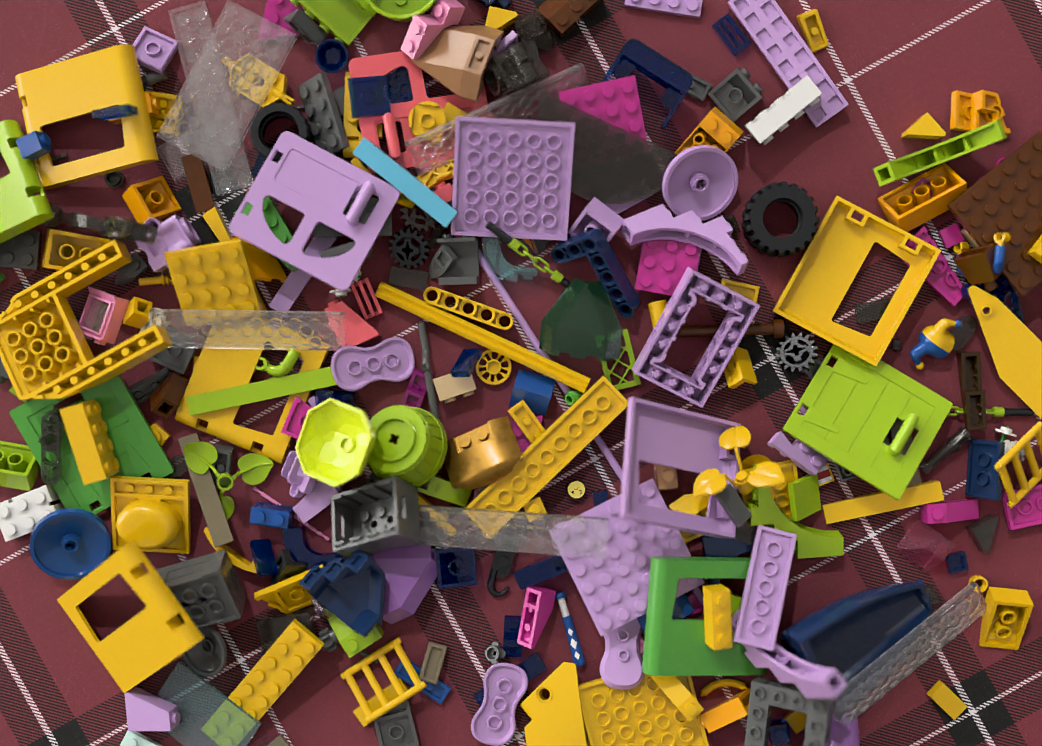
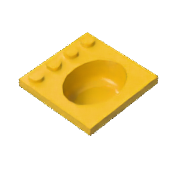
M111 476L113 550H120L134 540L144 552L189 554L191 552L190 480Z

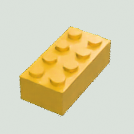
M96 398L60 409L84 485L107 479L118 473L120 467L119 461L113 453V443L107 435V424L101 416V406L96 401Z

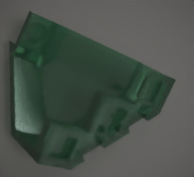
M573 279L541 321L539 349L559 356V352L569 353L570 357L586 359V356H596L599 361L620 358L623 330L601 281L591 282Z

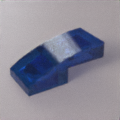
M505 615L503 650L506 652L505 657H522V645L517 643L522 616Z

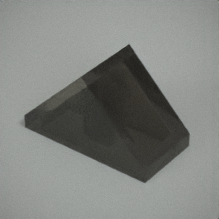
M988 514L966 526L978 551L989 554L999 517Z

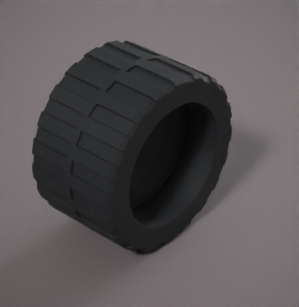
M272 103L271 105L264 106L253 117L252 124L250 125V139L254 148L265 159L268 158L272 150L266 145L264 134L268 125L276 119L289 118L293 120L298 126L299 137L310 143L312 142L311 127L302 113L295 109L294 106L287 105L286 103ZM277 152L272 161L278 163L283 154Z

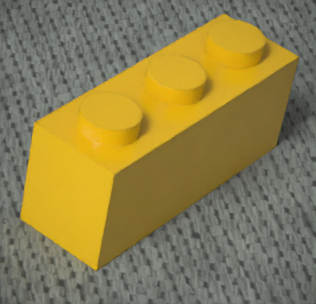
M722 584L703 586L705 644L713 650L732 648L730 590Z

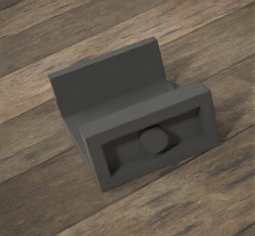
M447 234L442 235V239H437L440 247L447 244L458 257L451 269L438 278L439 285L480 284L478 237L461 235V238H454V235Z

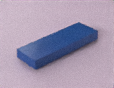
M400 661L394 673L406 683L415 686ZM410 661L419 676L421 667ZM438 679L437 685L424 681L427 687L420 692L442 704L452 687Z

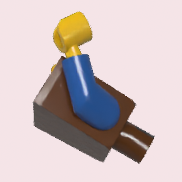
M1004 232L1003 239L1001 238L1002 233L994 235V240L998 243L997 246L993 243L969 249L968 242H960V244L954 245L953 250L955 253H958L954 260L958 273L964 276L971 285L983 283L987 291L996 289L998 284L995 280L1003 272L1006 250L1004 243L1009 242V233Z

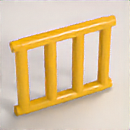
M1041 422L1034 425L994 465V468L999 471L1009 499L1007 505L1010 508L1017 505L1042 479V468L1039 470L1030 441L1036 437L1042 455ZM1021 449H1024L1033 475L1028 482L1018 456V452ZM1010 460L1021 487L1016 494L1005 466Z
M400 637L387 643L340 674L343 680L346 679L366 715L365 721L367 724L378 719L427 687V684L420 680L403 650ZM392 649L396 651L415 685L407 691L403 689L385 657V654ZM377 659L398 694L390 702L369 667V664ZM361 669L382 707L372 712L352 676Z

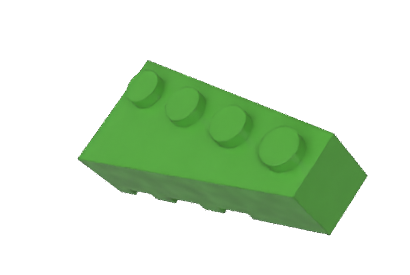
M266 197L263 203L266 223L272 233L282 243L287 244L291 241L294 234L273 198ZM247 204L242 214L248 216L253 206ZM279 259L291 271L295 272L298 270V268Z

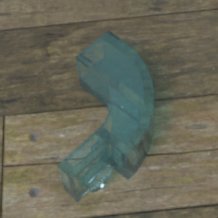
M499 237L482 238L484 257L496 275L513 283H517L518 276H522L521 279L533 280V277H537L538 268L518 267L505 260L501 251L502 240Z

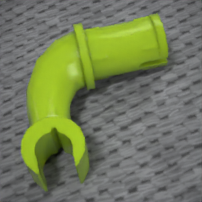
M290 348L283 362H280L278 366L271 365L267 359L262 357L259 359L264 362V365L259 367L254 364V366L259 371H265L272 376L281 377L294 370L292 368L301 353Z

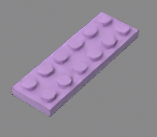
M761 525L757 526L733 639L734 642L769 651L774 650L797 534Z

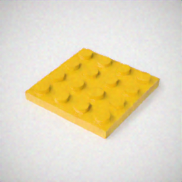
M242 239L177 249L164 253L187 326L262 313V306Z

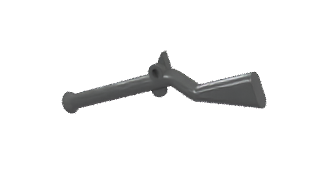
M426 321L417 323L422 347L421 368L425 375L431 413L440 421L430 366Z

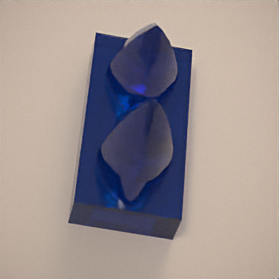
M322 389L315 391V407L330 398L355 407L354 392Z

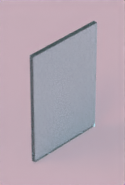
M181 661L177 663L157 694L158 697L178 706L180 725L171 731L165 732L183 746H247L261 725L259 721Z

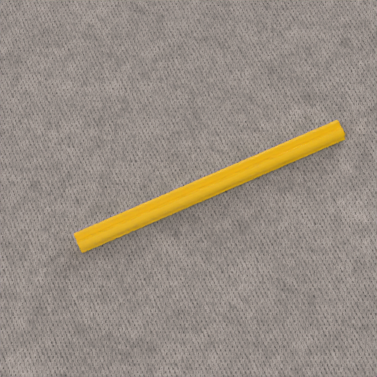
M384 282L379 284L375 296L582 393L585 392L591 379Z

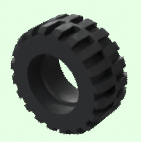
M780 182L764 186L753 194L750 200L747 201L745 210L742 212L743 222L741 223L742 229H745V238H748L751 242L750 246L752 248L756 247L758 249L757 252L765 253L768 257L781 258L793 255L810 244L813 240V235L818 230L816 225L819 223V217H817L816 213L819 210L812 203L815 201L813 197L807 196L806 193L808 191L804 188H797L798 185L794 183ZM782 202L790 206L794 211L797 225L795 231L790 236L777 238L766 230L763 223V213L770 204Z

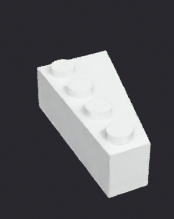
M807 75L789 89L785 95L773 102L768 109L763 110L752 122L747 123L745 128L759 145L761 143L766 145L774 138L772 134L777 130L781 133L789 126L787 123L793 117L797 120L803 115L805 107L808 105L812 107L821 100L819 96L822 93Z

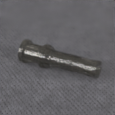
M960 426L958 428L959 431L951 438H946V443L919 465V468L928 475L954 451L959 452L962 445L968 440L971 441L973 439L971 434Z

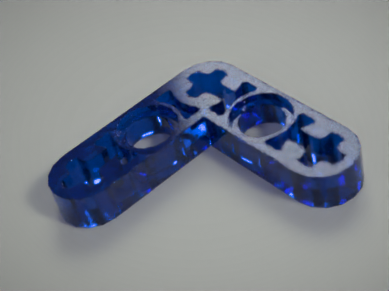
M1002 274L995 280L998 287L990 292L984 289L983 283L974 285L991 295L996 294L997 298L1009 310L1014 309L1012 313L1022 323L1024 322L1018 293L1007 280L1006 284L1002 285V281L1006 280ZM970 283L964 284L961 288V295L965 300H971L968 288L972 286ZM1007 296L1012 299L1011 306H1008L1005 302Z

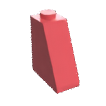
M332 301L327 304L328 308L324 309L342 347L359 346L381 335L377 329L343 301Z

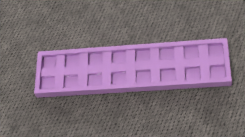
M730 0L727 3L788 90L808 75L822 94L819 96L821 100L814 106L808 105L803 109L815 128L849 105L775 0Z

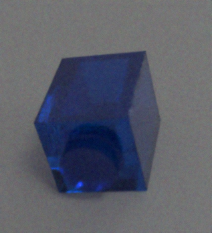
M785 718L771 719L770 727H772V730L769 733L768 740L770 744L791 743L789 724Z

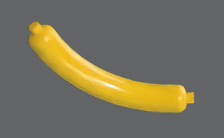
M720 679L706 685L701 690L700 695L702 697L707 696L711 691L725 686L736 687L741 690H747L748 687L739 680Z

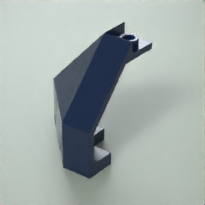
M356 551L351 553V556L343 559L340 557L329 561L328 565L324 567H313L299 582L315 600L358 635L360 634L366 638L376 624L382 626L385 573L364 553Z

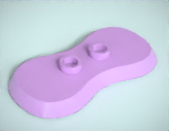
M399 337L385 339L381 343L367 348L344 346L334 353L331 360L332 375L336 384L347 391L359 390L367 384L378 380L392 382L406 380L412 375L415 368L414 353L410 344L405 339Z
M637 618L604 634L605 652L600 663V675L603 682L611 688L631 689L638 686L643 680V660L639 650L643 629Z
M496 663L484 675V699L471 722V731L474 738L492 746L504 745L514 736L516 729V706L528 687V677L522 668L509 663Z

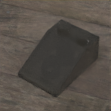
M313 608L257 619L256 624L263 655L294 619L298 620L318 637Z

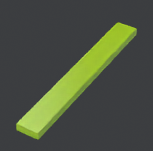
M330 366L186 397L189 414L192 416L335 386L337 384L333 378Z

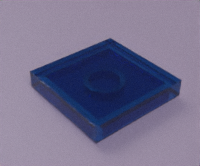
M387 75L347 79L352 118L383 116L388 112L391 113Z

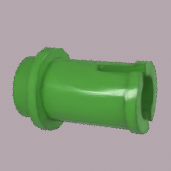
M578 390L567 392L565 402L568 405H573L583 395L582 392Z

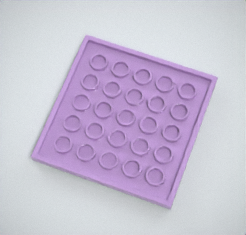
M456 116L452 207L459 213L451 222V235L498 237L485 227L491 221L512 238L567 241L575 123Z
M653 478L639 484V502L641 504L668 509ZM621 494L549 529L600 636L647 613L651 556L692 557L679 530L619 518ZM680 578L675 598L704 584L703 579Z

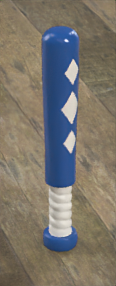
M565 591L558 592L555 595V599L558 600L562 612L561 618L573 662L576 663V667H581L586 662L572 616L569 614L566 604Z

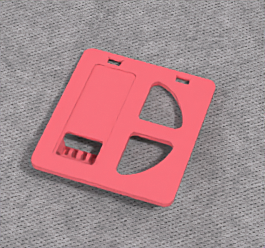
M399 51L353 58L350 60L348 68L362 139L367 138L380 148L376 125L384 124L389 150L388 156L405 169L431 165L454 158L455 130L446 126L444 133L439 138L429 141L419 139L412 133L408 117L412 108L418 105V103L431 101L444 109L446 103L449 102L472 117L491 118L485 85L477 102L461 98L456 94L429 98L426 94L422 69L411 61L412 58L405 52ZM400 67L406 68L408 70L413 100L373 106L370 103V97L377 83L391 71ZM397 121L401 123L406 148L405 152L400 150L395 124ZM367 165V168L371 173H377Z

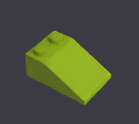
M321 605L339 643L349 658L382 638L384 631L379 624H376L367 637L364 638Z

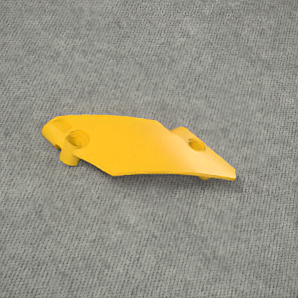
M563 662L520 704V707L532 719L524 727L526 746H588L576 663ZM544 688L550 692L548 699H545L542 695Z

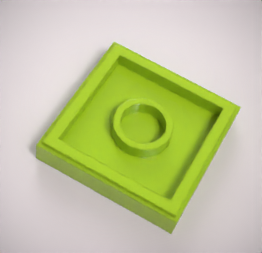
M808 474L788 484L792 521L798 522L821 510L818 474L813 476Z

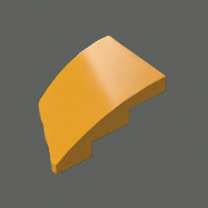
M958 90L951 92L950 130L969 132L1000 119L1006 135L1011 134L1010 128H1006L1003 119L1005 113L1001 107L998 93L986 90L973 94Z
M235 237V238L229 239V241H231V240H237V239H241V238ZM242 239L253 279L268 282L272 279H278L281 283H284L287 277L275 256Z

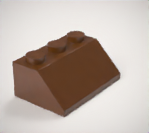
M546 0L535 12L562 39L603 0Z

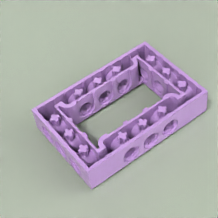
M687 267L635 361L632 370L635 374L703 408L760 305ZM695 293H697L707 301H712L726 311L728 310L694 373L689 377L662 363V361L666 358V352L672 341L676 340L675 336L682 323L686 322L685 318L688 312L696 304L697 298Z

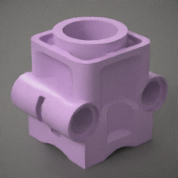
M175 214L163 222L155 218L147 219L143 226L145 232L133 238L138 247L146 252L153 271L161 272L162 274L169 272L164 256L166 251L201 246V239L191 223L185 217Z

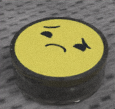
M580 480L570 481L567 485L568 495L573 499L582 498L586 493L585 484Z

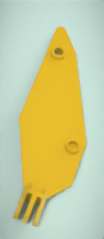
M970 286L968 292L999 377L1042 419V342L998 298L977 286ZM985 307H989L987 313H983Z

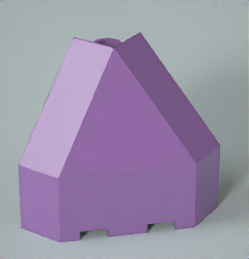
M420 542L406 547L399 546L372 554L370 557L385 573L383 620L394 624L413 615L440 573L443 565L437 562L438 555L436 551L431 549V542Z

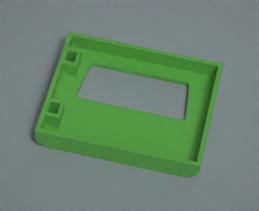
M651 556L642 661L643 673L652 676L764 675L767 673V668L754 667L745 655L746 649L742 643L733 641V632L732 648L713 650L705 644L704 619H672L680 578L746 579L750 558Z

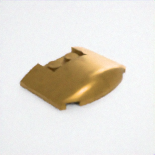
M508 416L487 421L488 423L447 440L448 447L444 465L453 489H458L457 487L471 490L493 484L511 473L518 460L522 461L524 457Z

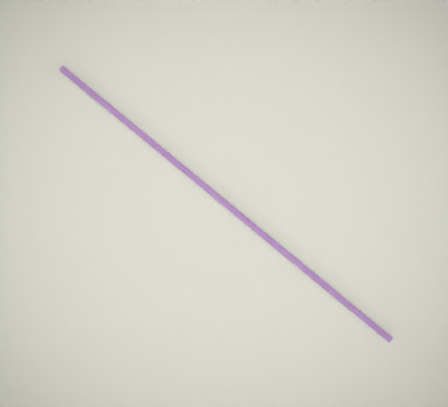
M419 166V167H417V168H418L419 171L421 172L422 170L426 169L427 167H426V166ZM479 249V263L537 353L550 359ZM556 380L565 395L571 391L569 386ZM598 434L594 441L622 482L623 470L600 434ZM700 588L692 589V592L695 593L703 605V593Z

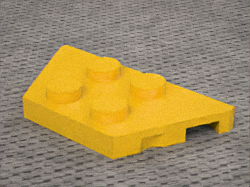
M309 570L254 593L256 601L262 599L268 602V606L277 608L285 614L318 602L299 584Z

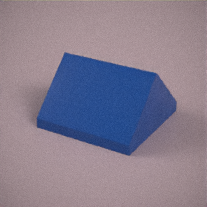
M519 369L509 406L513 407L523 399L533 413L545 416L555 380Z

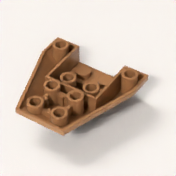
M448 26L439 33L418 59H411V61L457 96L477 102L484 86L482 78L493 50H498L504 31L488 26Z

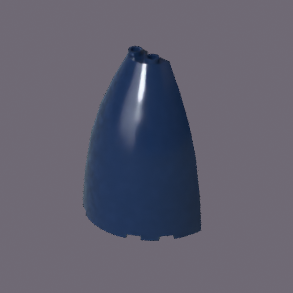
M918 579L912 582L871 588L840 598L805 616L780 633V640L786 651L811 664L825 668H835L847 683L846 687L834 699L833 715L836 718L840 717L862 698L890 670L929 618L933 608L930 603L931 598L925 590L926 585L922 580Z

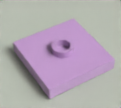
M144 26L133 43L138 64L163 74L178 50L180 42Z

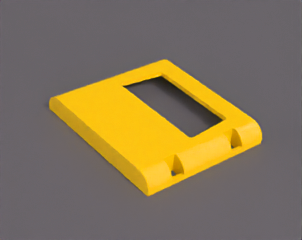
M116 45L15 76L19 98L22 100V112L27 134L33 131L43 132L42 127L120 105L124 147L53 166L49 153L34 160L45 191L159 160L136 51L133 45Z
M836 196L822 219L817 233L812 237L813 240L806 248L775 304L773 312L876 367L941 250L851 202ZM854 211L864 215L860 222L851 217ZM908 239L917 243L914 249L905 246ZM876 242L907 262L909 268L871 336H867L833 322L832 318L871 247Z
M260 314L214 321L176 412L175 420L283 464L293 437L281 433V430L295 397L298 396L308 404L313 390L289 396L273 435L234 424L240 406L190 416L186 397L249 384L256 369L254 364H258L267 341L287 351L292 348L301 353L299 357L303 359V364L299 373L321 369L332 344ZM201 419L209 422L207 428L199 425ZM255 442L263 444V449L255 448Z
M134 540L114 553L57 599L123 693L129 691L204 638ZM141 563H143L144 566L147 568V570L149 571L148 573H146V571L143 569ZM117 574H121L146 604V608L100 641L81 612L79 604ZM178 613L180 614V616H181V617L183 618V620L185 621L184 624L182 623V621L179 619V617H178L176 614H178Z

